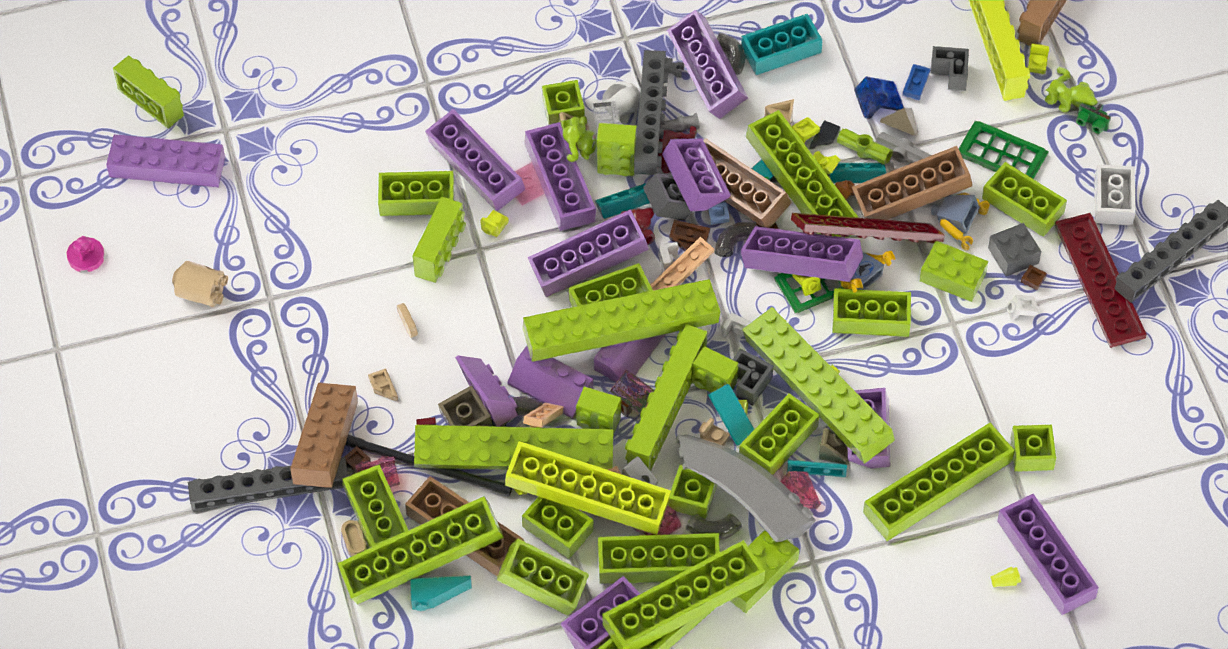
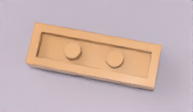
M544 403L525 415L523 424L530 425L533 428H542L562 415L564 407Z

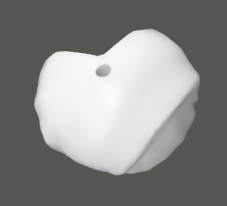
M626 81L614 82L604 92L602 104L613 116L620 117L633 114L639 108L640 91L632 83Z

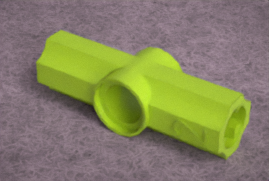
M846 128L839 132L837 143L856 151L860 158H871L884 165L888 164L891 160L893 150L874 142L870 135H859Z

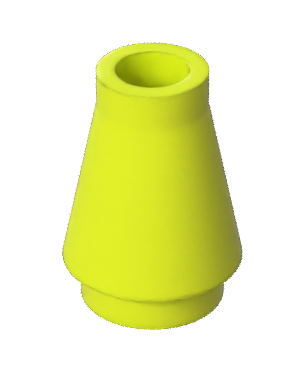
M1011 566L990 576L993 588L1017 586V583H1021L1017 567L1012 568Z

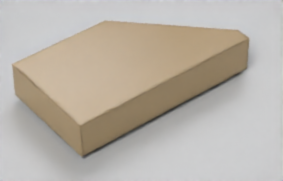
M386 368L368 374L375 394L394 401L398 400L397 393Z

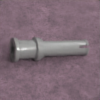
M694 113V115L685 117L680 115L677 119L666 120L665 124L661 125V128L672 131L679 130L681 132H684L685 129H690L691 126L700 129L698 114Z

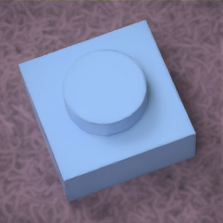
M719 203L708 209L711 225L730 221L726 203Z

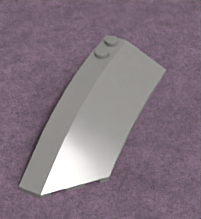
M688 434L676 437V442L681 446L678 449L680 458L684 460L683 470L691 469L728 492L755 517L776 542L801 537L816 521L811 510L800 503V498L795 493L791 492L775 476L751 459L726 446Z

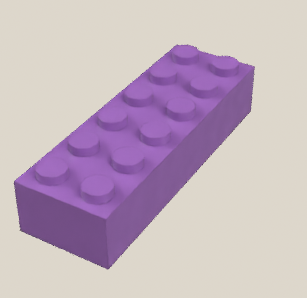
M695 9L667 30L711 114L720 119L748 99L705 16Z
M454 109L425 130L427 138L434 148L495 211H499L525 190L522 178Z
M558 122L525 131V147L559 230L562 231L595 222L596 207L577 162L567 160V156L571 154L569 144L563 138L561 123Z
M114 134L106 166L109 177L219 188L225 162V152L223 144Z
M630 209L527 258L545 297H548L649 250Z
M757 226L754 227L741 249L745 268L850 282L863 258L860 239L820 234L809 235L803 232Z
M1034 493L999 510L997 522L1061 615L1096 599L1099 589L1098 585Z

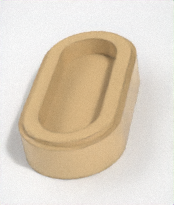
M405 303L398 304L397 311L409 337L417 336L418 331Z
M355 520L346 521L341 527V532L348 554L354 556L367 550V544L360 524Z

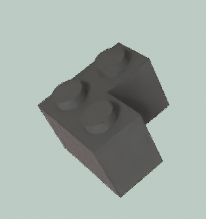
M933 46L930 74L949 75L948 90L966 91L969 49Z
M740 348L732 359L738 362V379L740 380L737 384L736 397L740 400H747L748 404L753 406L772 380L774 366Z

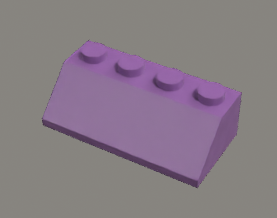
M702 138L670 140L662 155L690 211H706L731 196Z
M666 334L601 347L594 357V370L617 383L623 375L632 381Z
M526 345L516 359L507 385L543 404L550 403L563 406V414L573 419L576 416V404L583 387L593 389V378L555 358L532 362Z
M460 355L455 357L468 385L473 386L497 427L518 416L515 410L517 404L512 396L508 398L510 395L505 386H500L502 383L497 375L493 376L494 371L489 363L485 365L481 358Z
M886 388L854 390L890 426L889 398ZM890 445L865 464L848 447V461L870 469L891 467Z
M624 576L561 623L575 649H598L611 638L603 626V613L640 595Z

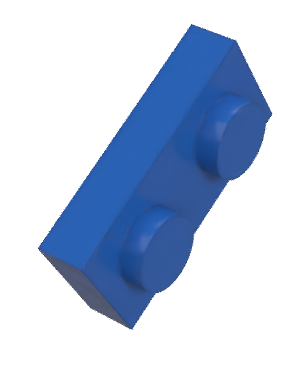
M913 64L902 96L920 100L931 68Z

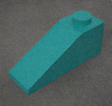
M471 575L410 579L412 610L425 611L433 609L471 589Z

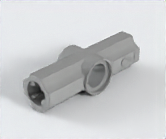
M880 132L876 143L893 150L892 157L900 163L906 161L914 163L931 156V154L916 148L906 138L899 140L885 132Z

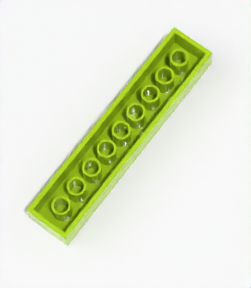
M707 279L523 317L522 330L531 360L534 362L683 330L686 324L694 327L719 323L721 311L711 281Z
M773 307L742 329L747 343L767 363L774 366L773 370L812 410L820 414L823 422L864 464L895 441L892 428Z
M415 425L414 468L508 470L520 441L609 470L613 468V429Z

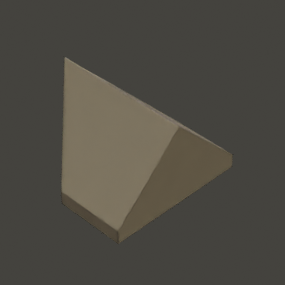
M903 108L880 119L881 123L908 134H918L912 108Z
M825 427L820 444L819 460L849 464L848 446L829 428Z

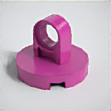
M81 236L69 245L66 254L71 268L78 272H81V270L91 272L101 266L104 261L105 252L100 241L95 238Z

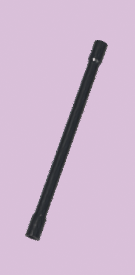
M348 434L345 446L351 448L357 446L361 450L414 466L413 455ZM422 468L489 489L509 497L512 492V488L505 486L503 482L493 481L458 469Z

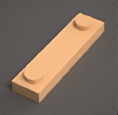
M700 237L650 284L652 289L658 290L680 285L714 253V248Z

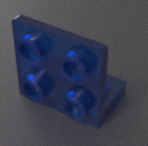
M865 76L854 89L862 114L866 119H871L880 108L894 111L904 108L894 81Z

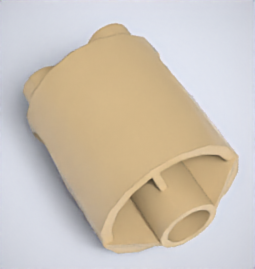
M187 260L175 270L172 283L175 296L214 307L216 304L220 305L224 297L222 294L223 288L227 285L229 277L222 270H215Z

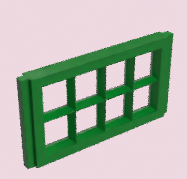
M976 120L958 148L963 159L994 172L1001 167L998 164L1004 155L1014 160L1011 165L1013 167L1018 162L1029 166L1025 174L1032 179L1036 177L1049 154V151L1043 147ZM981 131L992 135L987 144L976 140ZM995 137L1007 141L1002 150L991 146ZM974 143L985 147L980 157L969 152ZM1010 143L1021 147L1017 156L1006 152ZM988 149L999 153L995 162L984 159ZM1025 149L1036 153L1032 162L1021 158Z
M780 273L774 277L776 284L794 313H800L834 297V290L830 291L825 283L827 279L820 278V282L827 293L818 297L814 293L810 294L812 299L801 303L795 293L801 291L802 286L792 289L787 281L788 278L793 277L792 274Z

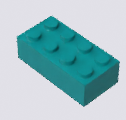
M808 13L741 36V50L755 76L822 53L823 39Z

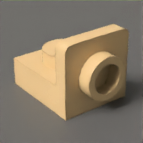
M711 417L707 422H703L699 428L701 439L723 446L730 439V434L714 425V419Z

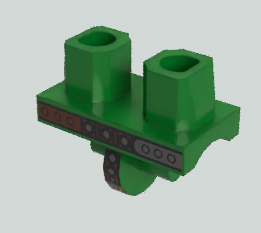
M1081 103L1076 124L1085 126L1088 122L1092 124L1091 130L1099 135L1103 130L1107 132L1111 117L1107 115V112L1102 111L1104 107L1102 104H1099L1096 108Z

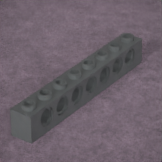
M644 50L634 159L635 174L654 175L657 173V168H661L662 157L659 156V153H662L663 142H660V139L664 137V128H661V125L665 124V114H662V111H666V100H663V97H667V86H664V83H668V72H665V69H669V58H666V51Z
M1219 199L1213 204L1209 203L1203 212L1196 213L1190 222L1182 224L1176 233L1172 232L1163 243L1159 242L1153 251L1146 252L1139 262L1132 263L1126 272H1121L1116 278L1117 282L1114 289L1129 302L1135 301L1228 227V207Z
M342 457L332 488L293 484L291 465L284 467L275 466L265 470L256 469L246 473L236 472L232 475H217L213 478H198L188 481L192 512L343 488L342 479L348 477L345 457Z

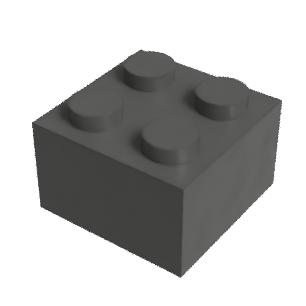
M655 173L644 186L645 193L656 216L686 220L693 212L689 210L673 176Z
M1024 223L990 235L988 249L1005 277L1027 269L1030 265L1035 266L1039 264L1042 251Z

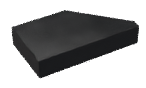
M824 120L820 126L819 133L814 136L809 148L815 149V147L820 145L833 144L841 130V126Z

